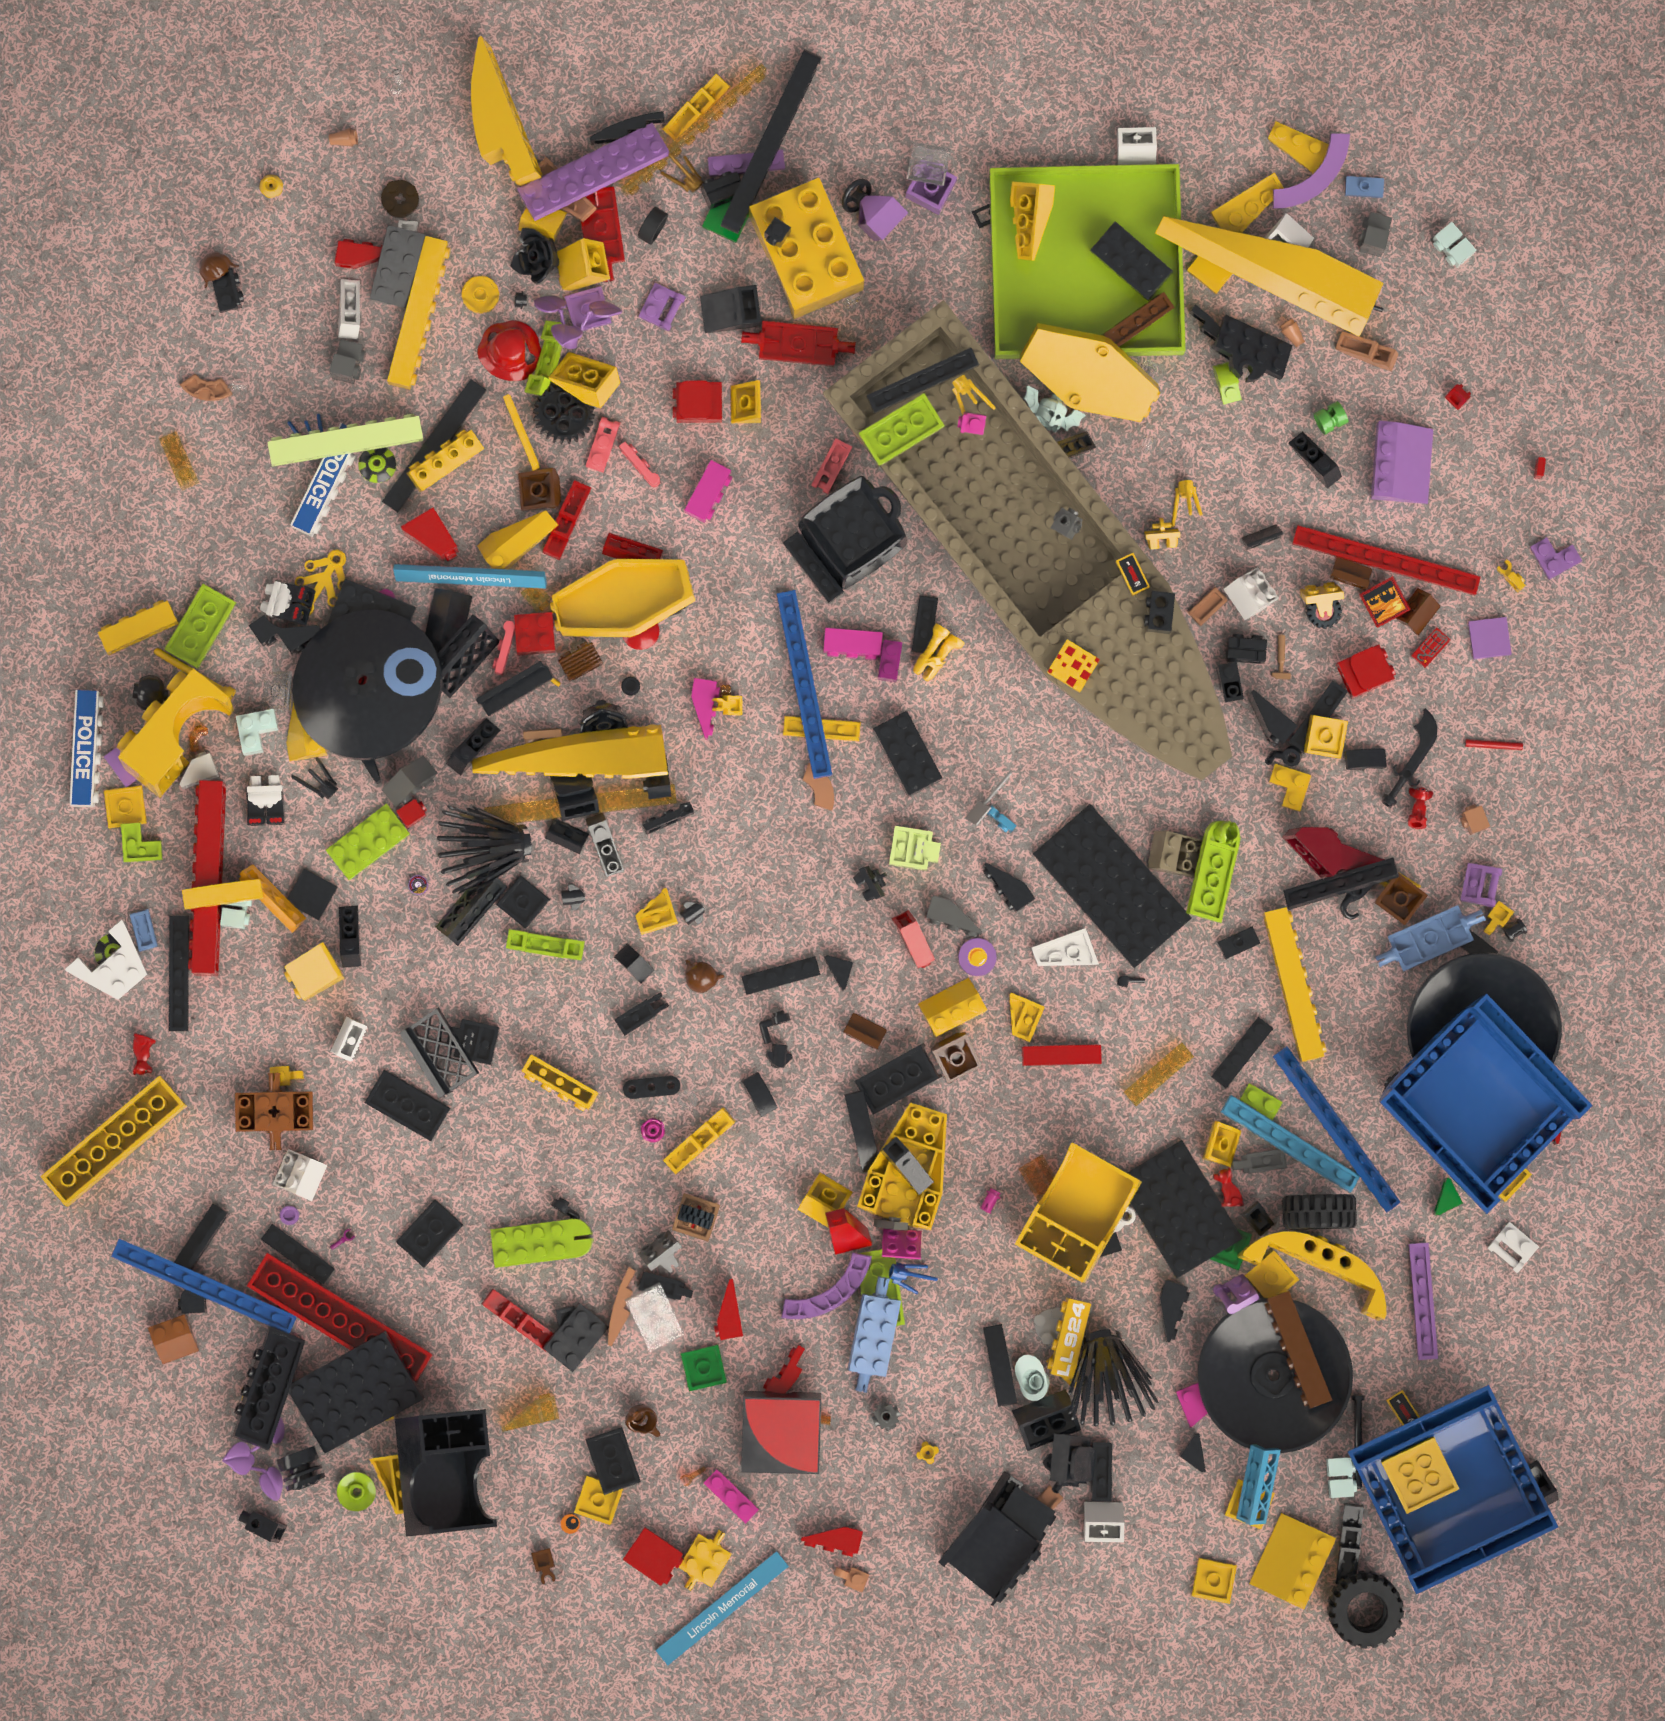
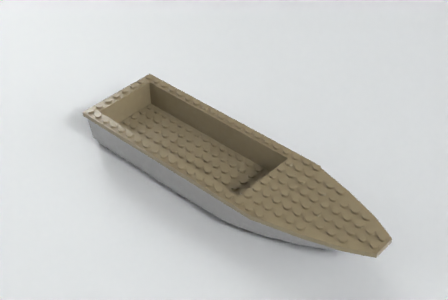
M944 300L823 392L824 397L868 452L869 450L860 438L859 433L924 393L945 426L884 463L880 468L1045 677L1109 728L1162 763L1200 781L1232 758L1221 706L1203 657L1176 598L1170 634L1147 632V626H1144L1145 615L1149 614V607H1146L1147 595L1150 596L1152 591L1173 593L1170 585ZM972 348L979 362L978 367L874 414L866 397L868 394L966 349ZM962 375H965L967 379H971L972 383L996 407L992 409L972 388L970 391L977 400V404L973 403L967 393L965 395L959 393L965 412L986 415L983 435L967 432L960 433L961 428L957 427L959 416L963 415L956 396L952 391L955 388L952 382ZM1070 507L1079 513V518L1083 519L1080 531L1075 533L1072 540L1050 528L1054 522L1053 518L1056 512L1060 511L1061 508L1068 511ZM1131 553H1134L1150 586L1149 589L1134 596L1131 595L1115 562ZM1157 598L1155 604L1158 607H1164L1165 601ZM1155 617L1153 623L1156 626H1162L1163 620ZM1067 639L1100 659L1080 693L1047 673Z

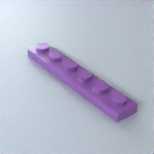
M1429 1243L1408 1244L1418 1360L1438 1359Z

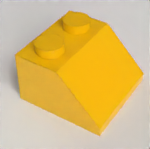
M819 1173L798 1210L828 1227L825 1213L844 1208L853 1192L824 1174Z

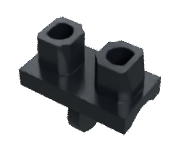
M869 865L860 868V872L853 879L858 886L865 882L867 883L869 889L862 892L865 900L870 901L885 896L882 887L886 886L883 880L887 877L886 872L880 874L878 869L872 871Z

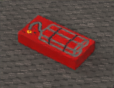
M1436 628L1411 657L1426 668L1451 639Z

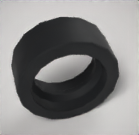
M654 207L644 220L638 232V238L651 245L662 231L669 214L658 207Z

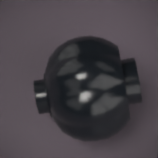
M146 675L140 678L139 684L134 683L132 698L137 699L136 704L139 708L146 710L155 700L160 704L166 701L169 690L165 689L164 683L159 677Z

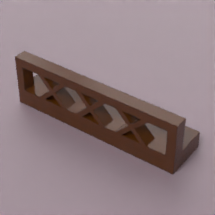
M1163 292L1107 330L1102 336L1111 339L1120 347L1175 307L1165 292Z

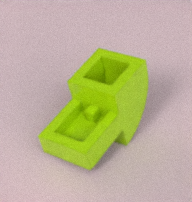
M1229 362L1213 366L1223 405L1242 400L1238 385L1239 380L1232 371H1229Z

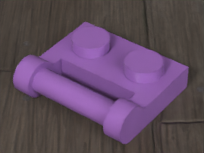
M655 283L639 314V318L666 331H670L672 327L670 324L680 304L684 302L686 297ZM671 297L674 301L664 321H661L659 318Z
M1468 863L1461 901L1495 907V895L1499 876L1502 875V869ZM1487 873L1492 876L1488 896L1483 898L1482 893Z
M1243 1274L1234 1277L1223 1285L1217 1284L1213 1288L1214 1294L1222 1300L1229 1314H1234L1260 1299ZM1231 1291L1237 1301H1231L1227 1293Z

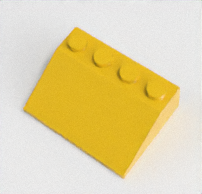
M1281 1513L1249 1584L1301 1609H1305L1336 1538Z

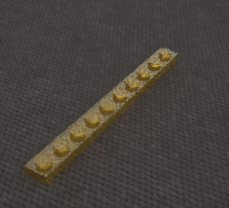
M761 63L668 145L669 152L676 158L682 152L681 148L686 144L687 146L691 145L696 140L695 136L699 132L702 134L706 132L713 120L718 121L724 115L723 111L728 107L730 109L738 103L737 99L741 95L746 96L752 90L751 86L756 82L758 84L766 78L767 69ZM667 156L641 169L621 187V192L626 197L629 194L631 196L636 194L643 182L648 183L654 177L653 173L658 169L661 171L668 165L667 161L670 157Z
M675 784L670 785L672 797L649 799L648 792H644L643 788L597 793L599 813L677 804ZM555 799L484 807V811L514 824L561 818Z

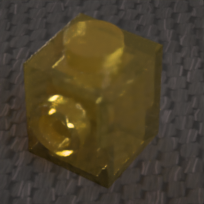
M525 588L521 592V596L536 612L539 609L543 611L550 605L549 601L551 599L542 588Z

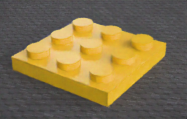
M1434 1436L1381 1460L1406 1514L1459 1490V1486Z

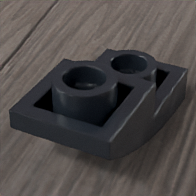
M1371 748L1344 751L1346 770L1363 771L1366 768L1384 769L1387 767L1385 749Z
M759 1072L741 1081L760 1117L778 1108Z

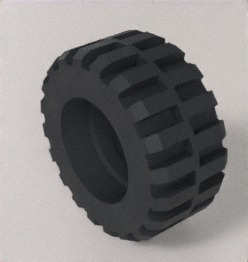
M1352 1194L1284 1196L1282 1199L1283 1226L1285 1229L1355 1228L1357 1224L1356 1198Z
M1358 1571V1574L1353 1572L1347 1574L1348 1577L1346 1579L1341 1578L1338 1581V1586L1332 1588V1595L1328 1597L1329 1607H1327V1613L1331 1625L1342 1640L1349 1642L1354 1647L1360 1646L1362 1649H1367V1646L1376 1648L1380 1643L1386 1644L1389 1637L1394 1638L1397 1634L1395 1631L1397 1628L1400 1629L1402 1625L1401 1618H1404V1611L1402 1610L1404 1605L1399 1592L1386 1577L1377 1575L1376 1572L1370 1571L1365 1573V1571ZM1361 1593H1374L1383 1603L1384 1609L1381 1617L1370 1626L1361 1627L1355 1625L1348 1617L1347 1609L1349 1603L1355 1596Z

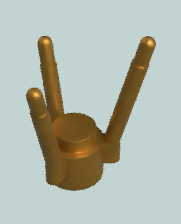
M669 153L668 156L687 176L683 180L685 184L663 171L660 174L682 187L686 192L691 190L694 193L703 184L702 177L696 172L686 156H683V159L692 173H689Z

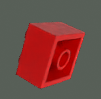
M552 612L514 615L518 656L556 653Z

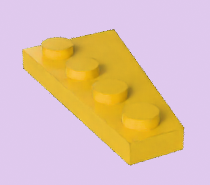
M1275 121L1268 137L1270 142L1295 159L1300 165H1303L1312 174L1322 164L1329 146L1327 143Z
M1274 172L1210 212L1219 228L1242 233L1273 201V190L1284 189Z

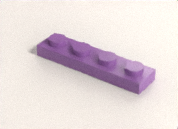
M778 150L769 171L785 170L783 150ZM754 153L708 157L710 177L721 176L728 171H731V173L737 171L738 174H745Z

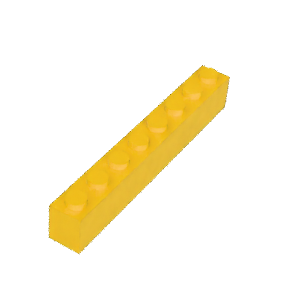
M425 236L387 379L389 385L410 390L411 386L416 384V367L420 368L422 356L419 355L421 349H425L427 338H424L426 331H430L432 320H429L431 313L435 312L437 302H434L435 295L440 293L441 284H439L440 276L444 277L446 266L443 265L444 260L449 258L451 248L448 247V241Z
M1287 907L1264 912L1263 918L1300 1063L1322 1058L1325 1056L1324 1053L1327 1052L1324 1041L1321 1042L1319 1034H1322L1321 1026L1315 1020L1314 1015H1317L1315 1004H1311V987L1306 985L1305 978L1308 976L1306 968L1301 965L1300 960L1303 959L1301 949L1297 948L1295 942L1298 941L1296 930H1292V913L1287 910Z

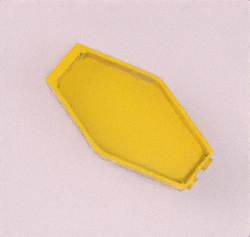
M1038 323L1020 354V362L1067 406L1075 410L1141 422L1143 417L1146 418L1149 415L1151 403L1153 401L1156 402L1160 395L1159 384L1118 345L1102 335Z
M615 559L551 595L553 602H550L552 613H556L557 620H554L556 630L560 631L563 636L632 637L649 629L696 600L685 560Z

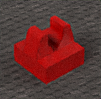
M1462 384L1455 385L1445 396L1457 410L1471 397L1470 392L1466 393L1462 389Z

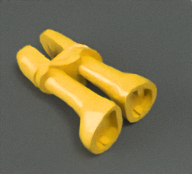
M936 623L933 627V636L924 653L918 657L913 667V672L917 675L921 674L928 664L929 667L924 672L923 679L927 682L930 681L939 669L943 667L942 665L946 662L944 659L953 648L961 649L965 643ZM944 640L936 656H932L938 645Z

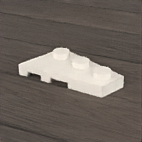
M1086 928L1031 948L1037 966L1099 965Z

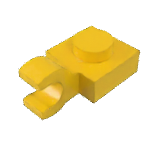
M1506 559L1504 563L1507 565V569L1503 570L1500 566L1496 569L1518 593L1526 586L1524 584L1525 580L1519 573L1515 574L1511 571L1512 564Z
M1498 901L1487 915L1491 921L1483 932L1489 936L1497 925L1503 928L1514 911Z
M290 1066L270 1067V1073H274V1081L275 1073H281L280 1086H291L290 1080L304 1079L303 1071L290 1072Z

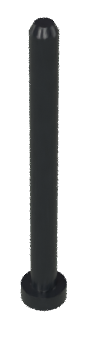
M1351 1395V1400H1354V1449L1362 1445V1400H1365V1395ZM1356 1470L1354 1480H1356L1357 1489H1361L1362 1479Z

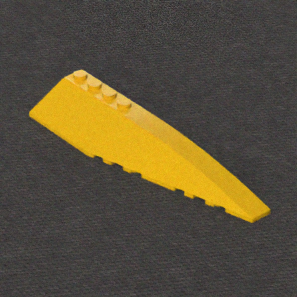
M1163 216L1155 234L1357 336H1360L1384 284L1314 248L1270 240Z

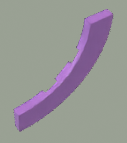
M1330 134L1328 150L1320 167L1309 178L1298 185L1285 189H1274L1272 209L1302 204L1326 189L1335 179L1345 161L1350 134Z
M852 1253L845 1273L834 1286L812 1298L801 1300L785 1299L781 1318H813L828 1313L842 1305L861 1285L869 1269L872 1256Z

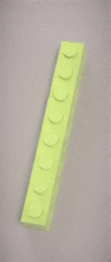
M407 414L403 416V419L396 420V417H389L384 419L385 422L377 423V420L365 422L366 425L358 426L355 423L346 425L347 428L344 429L331 427L328 428L327 432L320 433V430L309 431V435L301 436V433H295L286 439H282V436L273 437L271 441L267 442L271 466L423 441L420 418L414 414Z

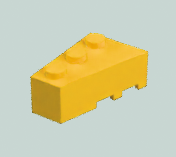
M398 1455L369 1459L386 1491L385 1493L395 1514H403Z

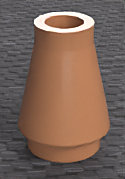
M348 128L334 134H329L330 145L353 147L355 144H358L356 129Z
M1293 318L1280 326L1281 332L1295 347L1305 342L1297 321H1294Z

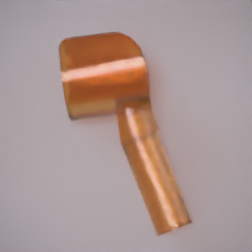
M730 685L720 686L719 698L723 699L724 695H731Z
M703 1466L694 1473L684 1474L680 1480L688 1477L689 1483L684 1486H689L696 1476L706 1471V1468Z

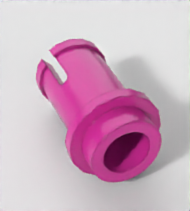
M992 1188L989 1191L987 1190L988 1194L980 1209L990 1214L997 1200L1001 1198L999 1197L1001 1193Z

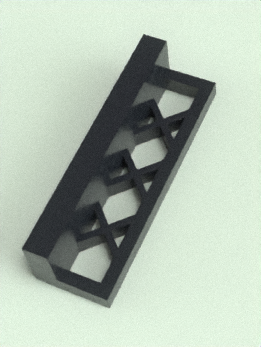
M539 661L478 697L476 701L483 706L487 715L491 716L554 679V676L547 663Z
M498 878L477 890V887L482 882L466 890L435 928L459 946L506 890L507 886ZM476 892L475 897L469 900L471 894ZM461 907H464L463 911L460 914H457V911ZM448 922H451V925H450V926L448 927V929L445 931V930L443 929L444 926H445Z
M212 1203L174 1263L193 1270L229 1213Z

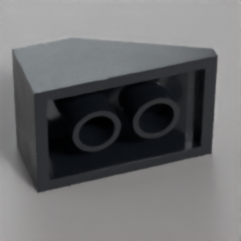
M1253 689L1248 696V700L1264 735L1268 738L1266 741L1271 746H1278L1280 748L1298 725Z

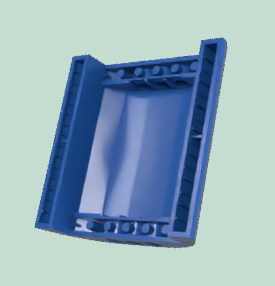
M1488 994L1475 1000L1448 1022L1394 1077L1379 1099L1383 1107L1485 1214H1488L1500 1201L1498 1196L1572 1120L1580 1119L1593 1106Z
M1489 1385L1348 1451L1416 1595L1559 1528ZM1434 1436L1440 1450H1443L1441 1452L1459 1486V1490L1406 1514L1381 1460Z

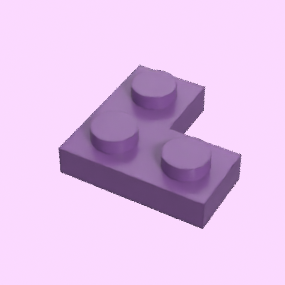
M1545 538L1530 547L1548 580L1582 562L1573 545L1556 554L1548 538Z

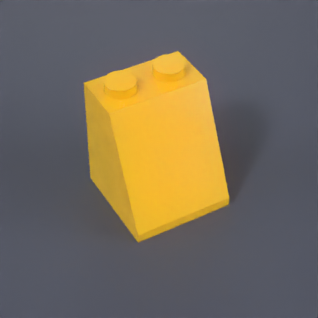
M583 238L557 251L559 265L557 266L560 276L559 283L563 290L573 291L610 279L603 242Z
M324 942L284 966L286 969L284 972L288 982L293 981L296 987L293 991L298 999L302 998L304 1001L345 979Z

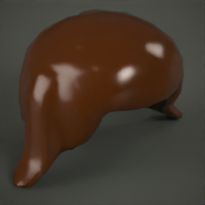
M220 252L207 254L202 259L199 273L205 281L204 288L207 287L209 281H215L225 275L230 267L236 268L239 265L234 264L227 255Z
M688 959L685 960L687 964L685 970L686 983L696 993L707 992L717 984L719 979L724 978V975H717L715 969L706 962H694L691 964Z
M638 1404L629 1409L625 1417V1423L629 1430L641 1434L651 1433L655 1437H660L661 1433L656 1428L657 1415L654 1410L644 1404ZM646 1415L648 1418L646 1424L642 1426L638 1425L645 1420Z

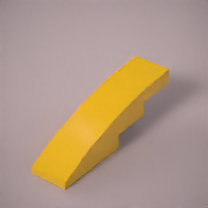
M715 74L690 101L684 104L663 130L675 142L679 141L719 101L731 86L718 74Z
M260 879L182 890L185 910L263 898Z
M723 1107L663 1161L676 1175L736 1121Z

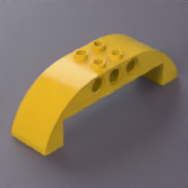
M1300 1232L1273 1233L1254 1241L1238 1255V1258L1257 1265L1261 1263L1267 1247L1274 1248L1369 1291L1361 1313L1377 1321L1384 1320L1386 1317L1385 1294L1375 1273L1357 1256L1345 1251L1346 1247L1337 1243L1335 1245L1327 1243L1328 1239L1322 1236L1314 1237ZM1305 1242L1310 1244V1251L1305 1249ZM1323 1250L1328 1253L1327 1259L1322 1256ZM1341 1258H1343L1346 1262L1345 1267L1341 1266L1340 1264Z

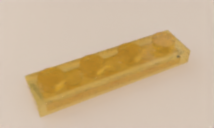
M1181 1042L1123 1093L1136 1107L1194 1057L1193 1054Z

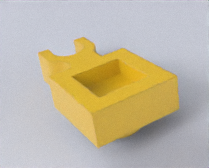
M725 695L723 699L712 698V701L718 703V707L712 708V711L723 710V715H742V696Z

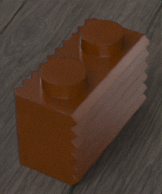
M584 642L577 646L578 650L575 652L567 651L560 656L561 659L558 662L569 682L603 665L592 642L589 644Z

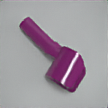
M347 1229L343 1237L332 1244L330 1248L334 1250L342 1243L352 1241L355 1235L350 1239L345 1235L351 1229Z

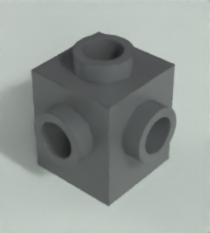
M1070 507L1068 511L1061 508L1060 511L1056 512L1053 518L1054 522L1050 528L1072 540L1075 533L1080 531L1083 519L1079 518V513Z
M886 1402L875 1406L877 1410L873 1411L874 1416H872V1420L876 1427L880 1426L881 1430L885 1428L886 1431L897 1427L898 1417H901L897 1406L887 1405ZM884 1413L890 1414L889 1420L883 1419Z

